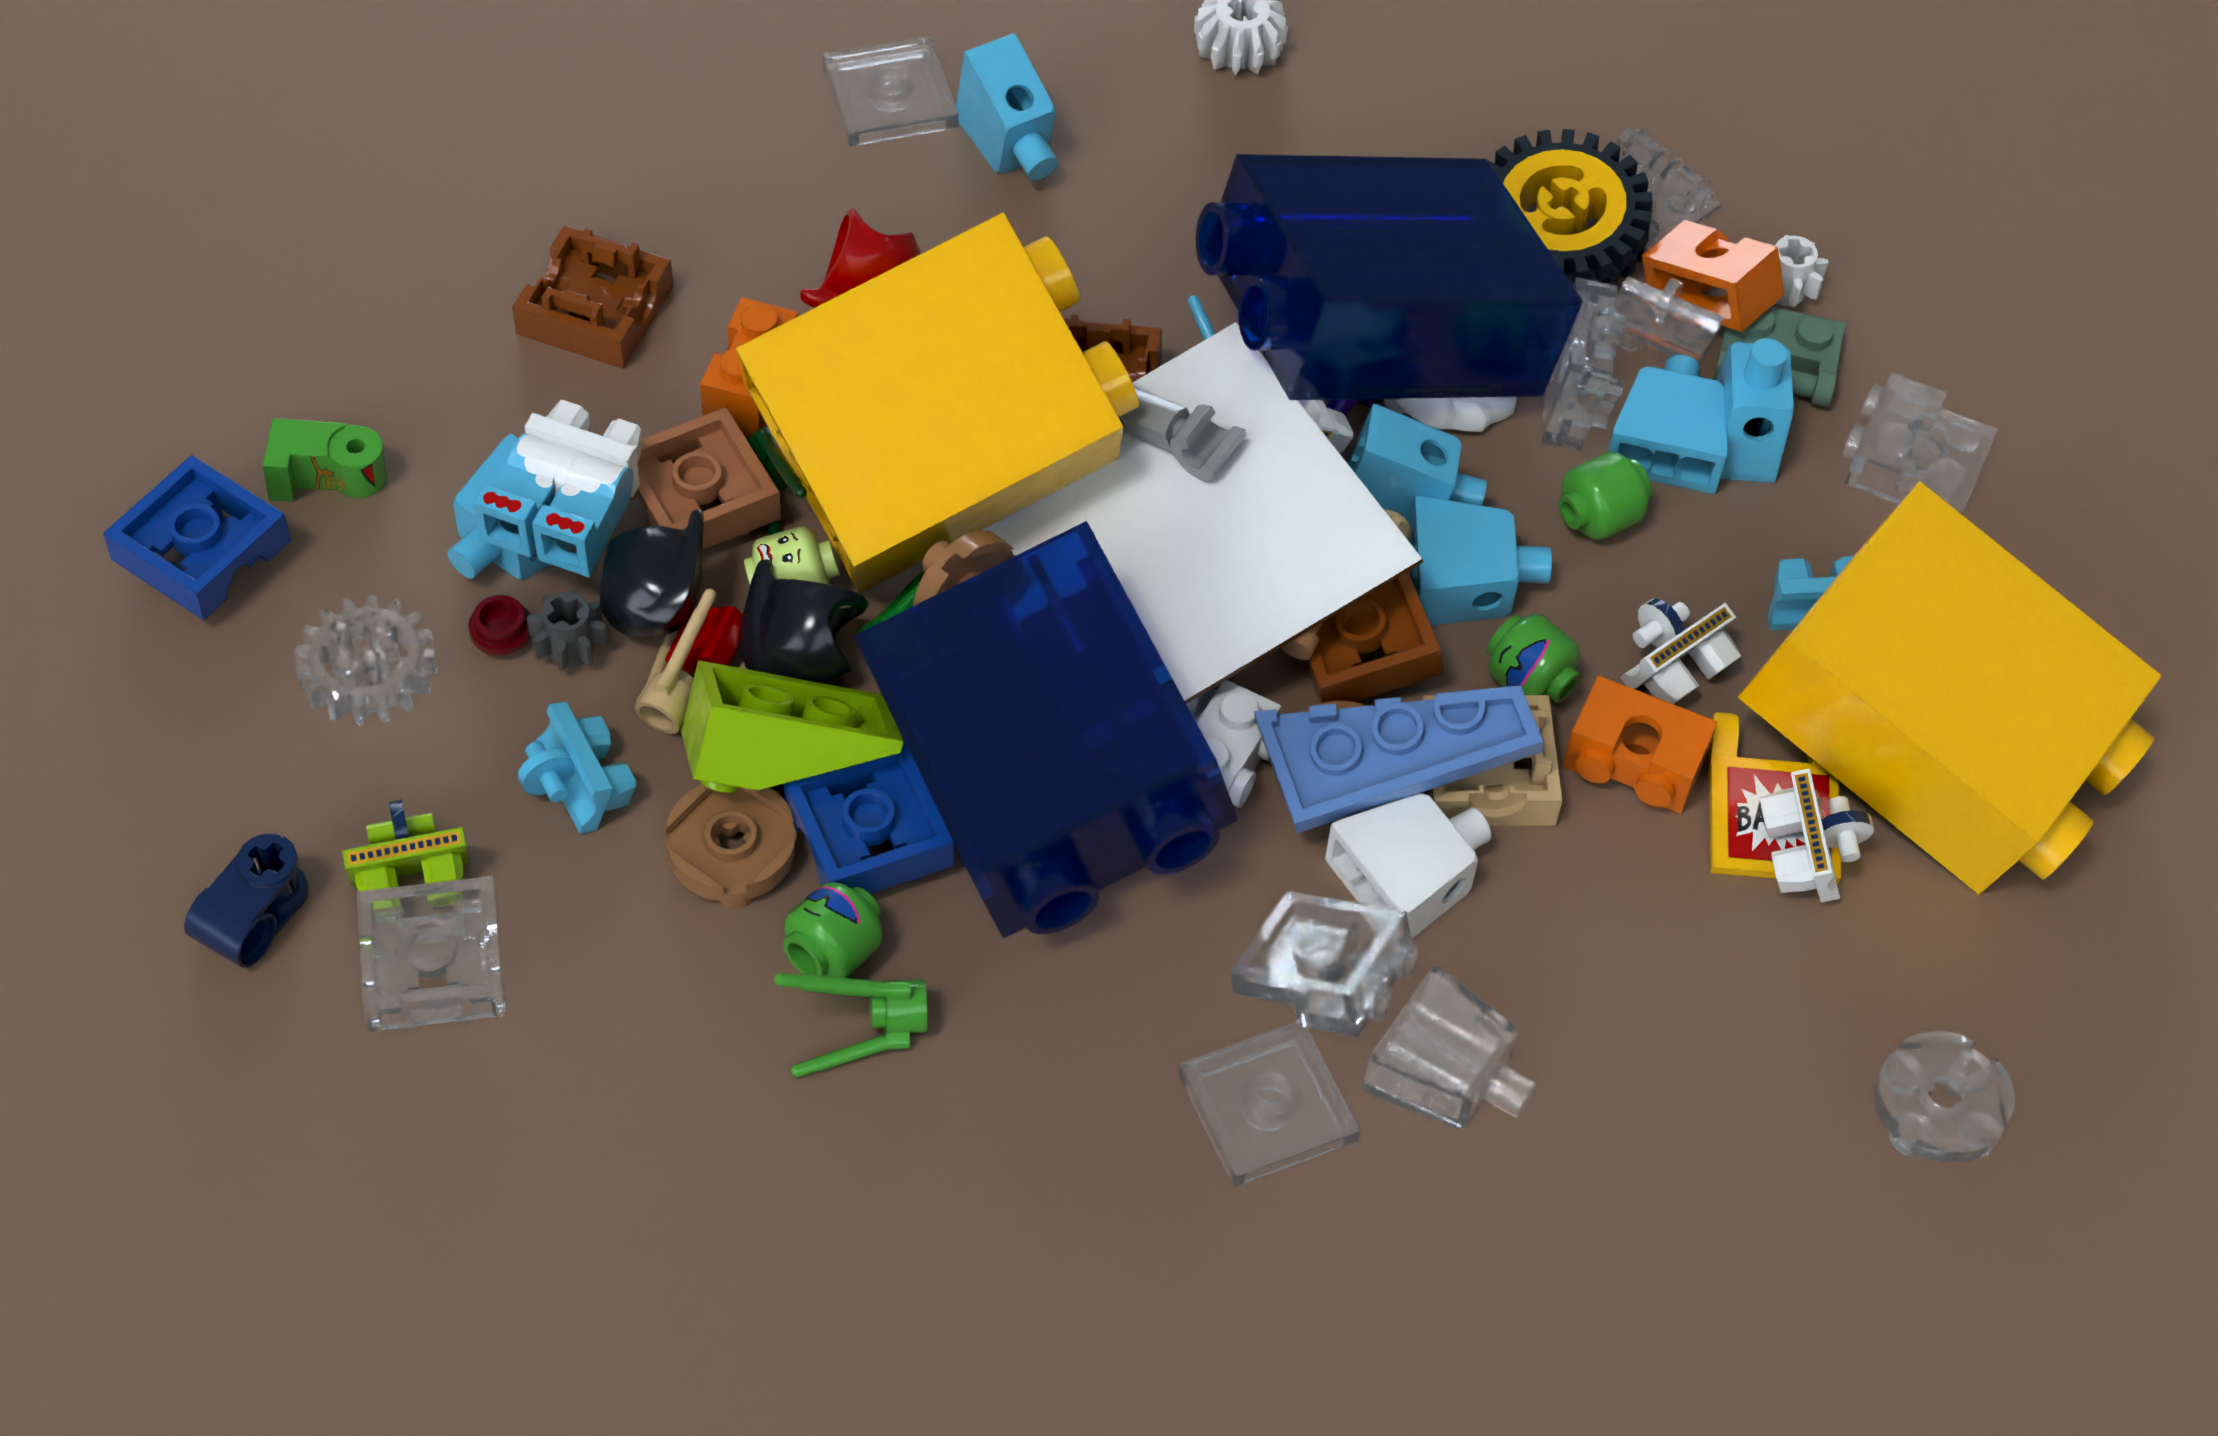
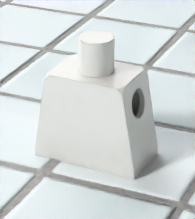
M1418 793L1332 823L1325 860L1396 950L1409 942L1468 894L1472 888L1478 864V858L1474 850L1490 842L1491 830L1487 820L1478 809L1471 807L1448 819L1429 795Z

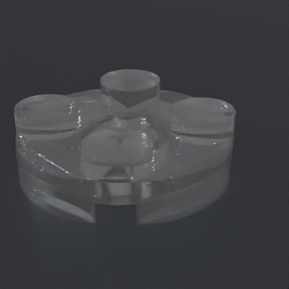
M1926 1031L1911 1035L1902 1041L1899 1048L1885 1060L1874 1085L1876 1112L1881 1123L1890 1133L1892 1146L1899 1153L1907 1157L1921 1156L1925 1159L1942 1163L1967 1162L1990 1154L2012 1117L2015 1108L2014 1088L2005 1067L1995 1056L1990 1062L1983 1054L1973 1049L1976 1042L1957 1033ZM1935 1085L1945 1087L1948 1096L1959 1097L1960 1102L1953 1104L1952 1108H1946L1935 1103L1930 1096L1934 1091Z

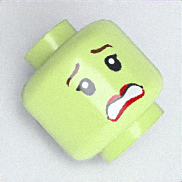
M805 526L759 538L752 547L753 557L744 559L749 584H751L756 566L761 560H770L772 562L773 575L776 579H797L830 585L829 579L840 576L839 566L831 541L827 540L818 543L814 532Z

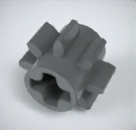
M576 590L558 593L551 597L543 596L541 615L532 614L527 617L529 635L533 638L535 658L539 660L548 656L554 664L558 665L560 671H564L566 668L578 667L584 663L588 665L593 664L592 654L594 646H605L608 644L606 624L602 622L600 602L594 601L588 604L583 597L577 594Z

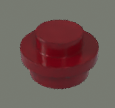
M494 595L487 597L476 606L469 619L468 628L471 641L479 650L490 655L512 654L522 649L531 638L527 623V617L530 613L518 600L511 596Z

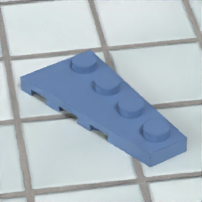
M1521 685L1438 693L1435 699L1401 702V697L1376 699L1375 705L1337 709L1335 703L1309 706L1308 712L1277 714V709L1254 711L1257 728L1296 834L1543 752V739Z

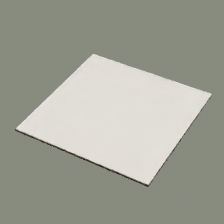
M1236 322L1132 382L1141 391H1148L1187 407L1189 414L1198 405H1210L1216 412L1211 418L1214 424L1228 430L1233 426L1245 429L1246 436L1211 481L1204 482L1188 473L1180 465L1172 451L1135 437L1128 432H1123L1119 459L982 529L983 531L994 533L1014 548L1012 549L1013 554L1023 562L1024 583L1014 610L1004 623L1043 681L1049 682L1051 692L1095 758L1423 563V559Z

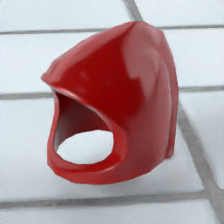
M851 208L845 214L840 225L828 270L821 287L802 289L800 292L801 300L807 305L816 308L920 255V248L914 234L909 232L906 234L886 235L877 232L864 222L861 215L855 209Z

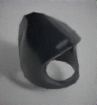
M701 510L692 511L688 525L683 530L658 525L638 527L621 533L609 542L600 585V606L604 617L618 632L632 638L662 637L674 633L688 619L696 603L702 580L704 514Z
M770 560L759 561L751 580L741 621L740 649L745 667L748 670L823 684L835 683L841 678L852 674V667L840 651L834 638L846 623L865 612L869 605L868 600L864 595L839 586L797 579H776L773 575L772 562Z

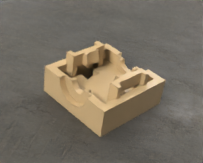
M1423 695L1422 700L1435 699L1436 695ZM1525 695L1543 739V752L1526 757L1532 758L1533 769L1531 776L1529 769H1513L1514 762L1425 791V795H1429L1448 819L1474 807L1483 814L1489 826H1556L1562 805V793L1549 695Z

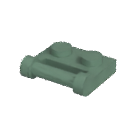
M1771 306L1743 332L1724 327L1713 380H1716L1730 344L1735 342L1755 343L1757 340L1764 338L1774 339L1790 350L1793 394L1811 398L1810 404L1828 408L1836 382V371L1846 323Z

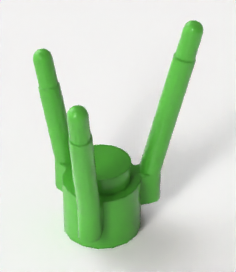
M778 973L774 977L775 984L781 987L799 988L807 992L869 997L871 1028H883L885 1035L795 1064L791 1067V1074L794 1077H802L817 1071L820 1072L885 1050L910 1049V1033H922L927 1030V995L924 979L872 981Z

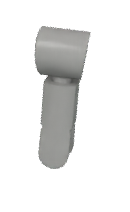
M1136 386L1134 388L1138 396L1139 407L1119 417L1124 426L1123 432H1128L1135 437L1172 451L1180 465L1188 473L1204 482L1212 480L1246 436V431L1243 428L1233 426L1228 430L1214 424L1211 418L1216 412L1210 405H1198L1189 414L1187 407L1148 391H1141Z

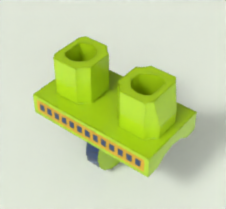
M402 799L389 801L391 821L366 825L370 845L342 850L345 870L350 885L357 887L367 914L372 915L402 907L397 877L421 872L424 875L429 901H442L464 895L463 864L469 863L463 827L436 832L432 812L406 817Z

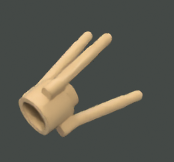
M706 589L668 663L665 661V658L678 632L675 631L665 636L647 683L635 701L634 709L639 718L659 732L673 735L678 733L682 727L694 678L681 670L716 598V592L713 589ZM744 661L737 667L747 669Z

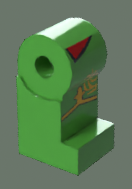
M272 418L263 461L269 501L294 502L296 488L338 490V492L347 497L357 499L374 495L384 487L387 473L382 439L371 428L360 425H345V423Z

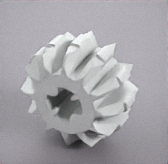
M1205 0L1202 3V7L1198 9V15L1195 16L1194 33L1196 34L1199 57L1211 59L1214 70L1225 66L1232 68L1235 76L1240 69H1248L1258 75L1263 65H1275L1280 51H1283V44L1287 41L1288 26L1286 25L1282 2L1276 0Z

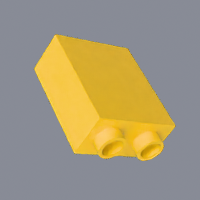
M1004 212L735 348L743 383L781 453L806 488L807 495L805 497L826 536L831 541L832 547L857 593H861L923 561L925 554L935 543L947 541L951 544L957 538L967 533L980 531L1119 459L1124 428L1119 417L1139 407V400L1133 383L1117 353L1108 342L1103 341L1084 352L1080 350L1060 314L1061 311L1080 302L1076 283L1063 256L1048 236H1044L1023 247Z
M1919 481L1869 537L1745 687L1738 698L1979 895L2018 861L2040 879L2044 880L2079 845L2092 827L2094 820L2070 800L2084 781L2103 796L2107 795L2130 773L2148 751L2155 737L2137 724L2131 717L2162 675Z

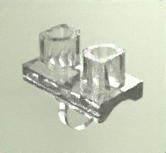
M1628 276L1615 301L1604 313L1601 326L1612 330V343L1630 352L1641 350L1644 344L1664 352L1662 358L1664 362L1674 355H1688L1696 359L1700 364L1721 329L1724 317L1680 299L1684 283L1675 278H1671L1662 291Z

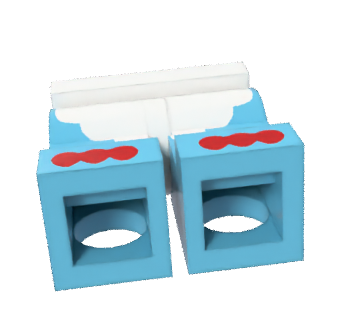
M562 399L547 417L532 413L524 426L525 434L520 436L515 442L507 463L492 486L484 484L472 502L479 540L530 558L536 550L539 561L590 578L627 507L629 499L633 498L640 486L637 463L643 448L642 430L639 425L618 418L611 421L603 436L589 432L588 430L591 427L589 413L582 406ZM502 520L518 525L519 533L505 530L501 525ZM559 540L576 545L577 553L561 549L558 545Z

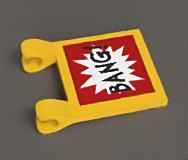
M1716 712L1712 719L1718 721L1708 750L1710 873L1776 879L1771 852L1806 845L1803 831L1769 838L1763 818L1760 797L1792 788L1793 782L1790 772L1810 768L1822 817L1824 818L1831 815L1829 800L1839 796V781L1808 755V763L1737 757L1739 717L1733 713ZM1829 847L1836 881L1839 884L1841 880L1839 848Z

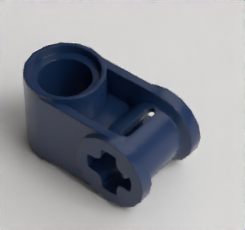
M269 833L255 836L242 845L238 854L209 887L205 888L190 906L184 923L185 934L242 968L255 964L270 947L274 937L294 913L303 906L308 897L309 885L303 871L298 868L299 858L293 843L285 836ZM254 858H255V860H256V862H257V865H258V867H259V870L257 869L256 864H255V861L253 860Z

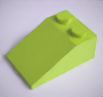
M700 660L697 663L681 728L693 779L700 780L707 788L727 793L736 792L739 787L761 790L899 754L904 742L887 700L882 694Z

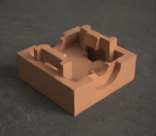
M727 407L643 439V448L637 463L640 486L633 498L630 499L638 498L648 515L651 526L658 525L683 530L688 525L692 511L701 510L700 505L709 504L719 497L722 502L721 505L703 511L704 550L739 535L746 537L750 535V531L781 519L780 492Z

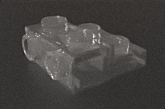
M1891 372L1885 386L1873 383L1860 414V416L1870 419L1867 427L1855 423L1842 454V457L1852 460L1844 484L1900 504L1915 485L1921 481L1963 515L1998 428L1942 408L1947 392Z
M1287 891L1231 970L1230 978L1234 994L1294 1005L1298 1026L1359 1037L1369 1021L1380 1023L1387 1016L1391 1002L1390 989L1396 979L1409 980L1413 976L1418 962V946L1411 939L1406 911Z

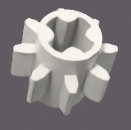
M1785 235L1775 245L1779 251L1784 296L1775 304L1796 307L1797 304L1804 300L1805 295L1815 300L1818 298L1829 262L1828 259L1817 258L1818 251L1815 243L1801 236Z

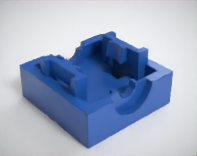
M193 455L189 456L103 532L112 561L203 621L228 599V587L232 584L235 572L241 566L246 565L250 568L260 558L268 562L291 541L284 513ZM222 510L231 515V517L228 519L223 516ZM173 547L180 555L185 556L179 563L181 569L174 561L169 563L162 558Z
M906 739L899 754L784 783V799L790 806L796 831H803L809 843L817 869L818 880L821 885L828 882H838L850 888L860 887L869 894L911 880H918L920 877L954 866L953 837ZM889 838L894 850L871 857L867 846L879 845Z

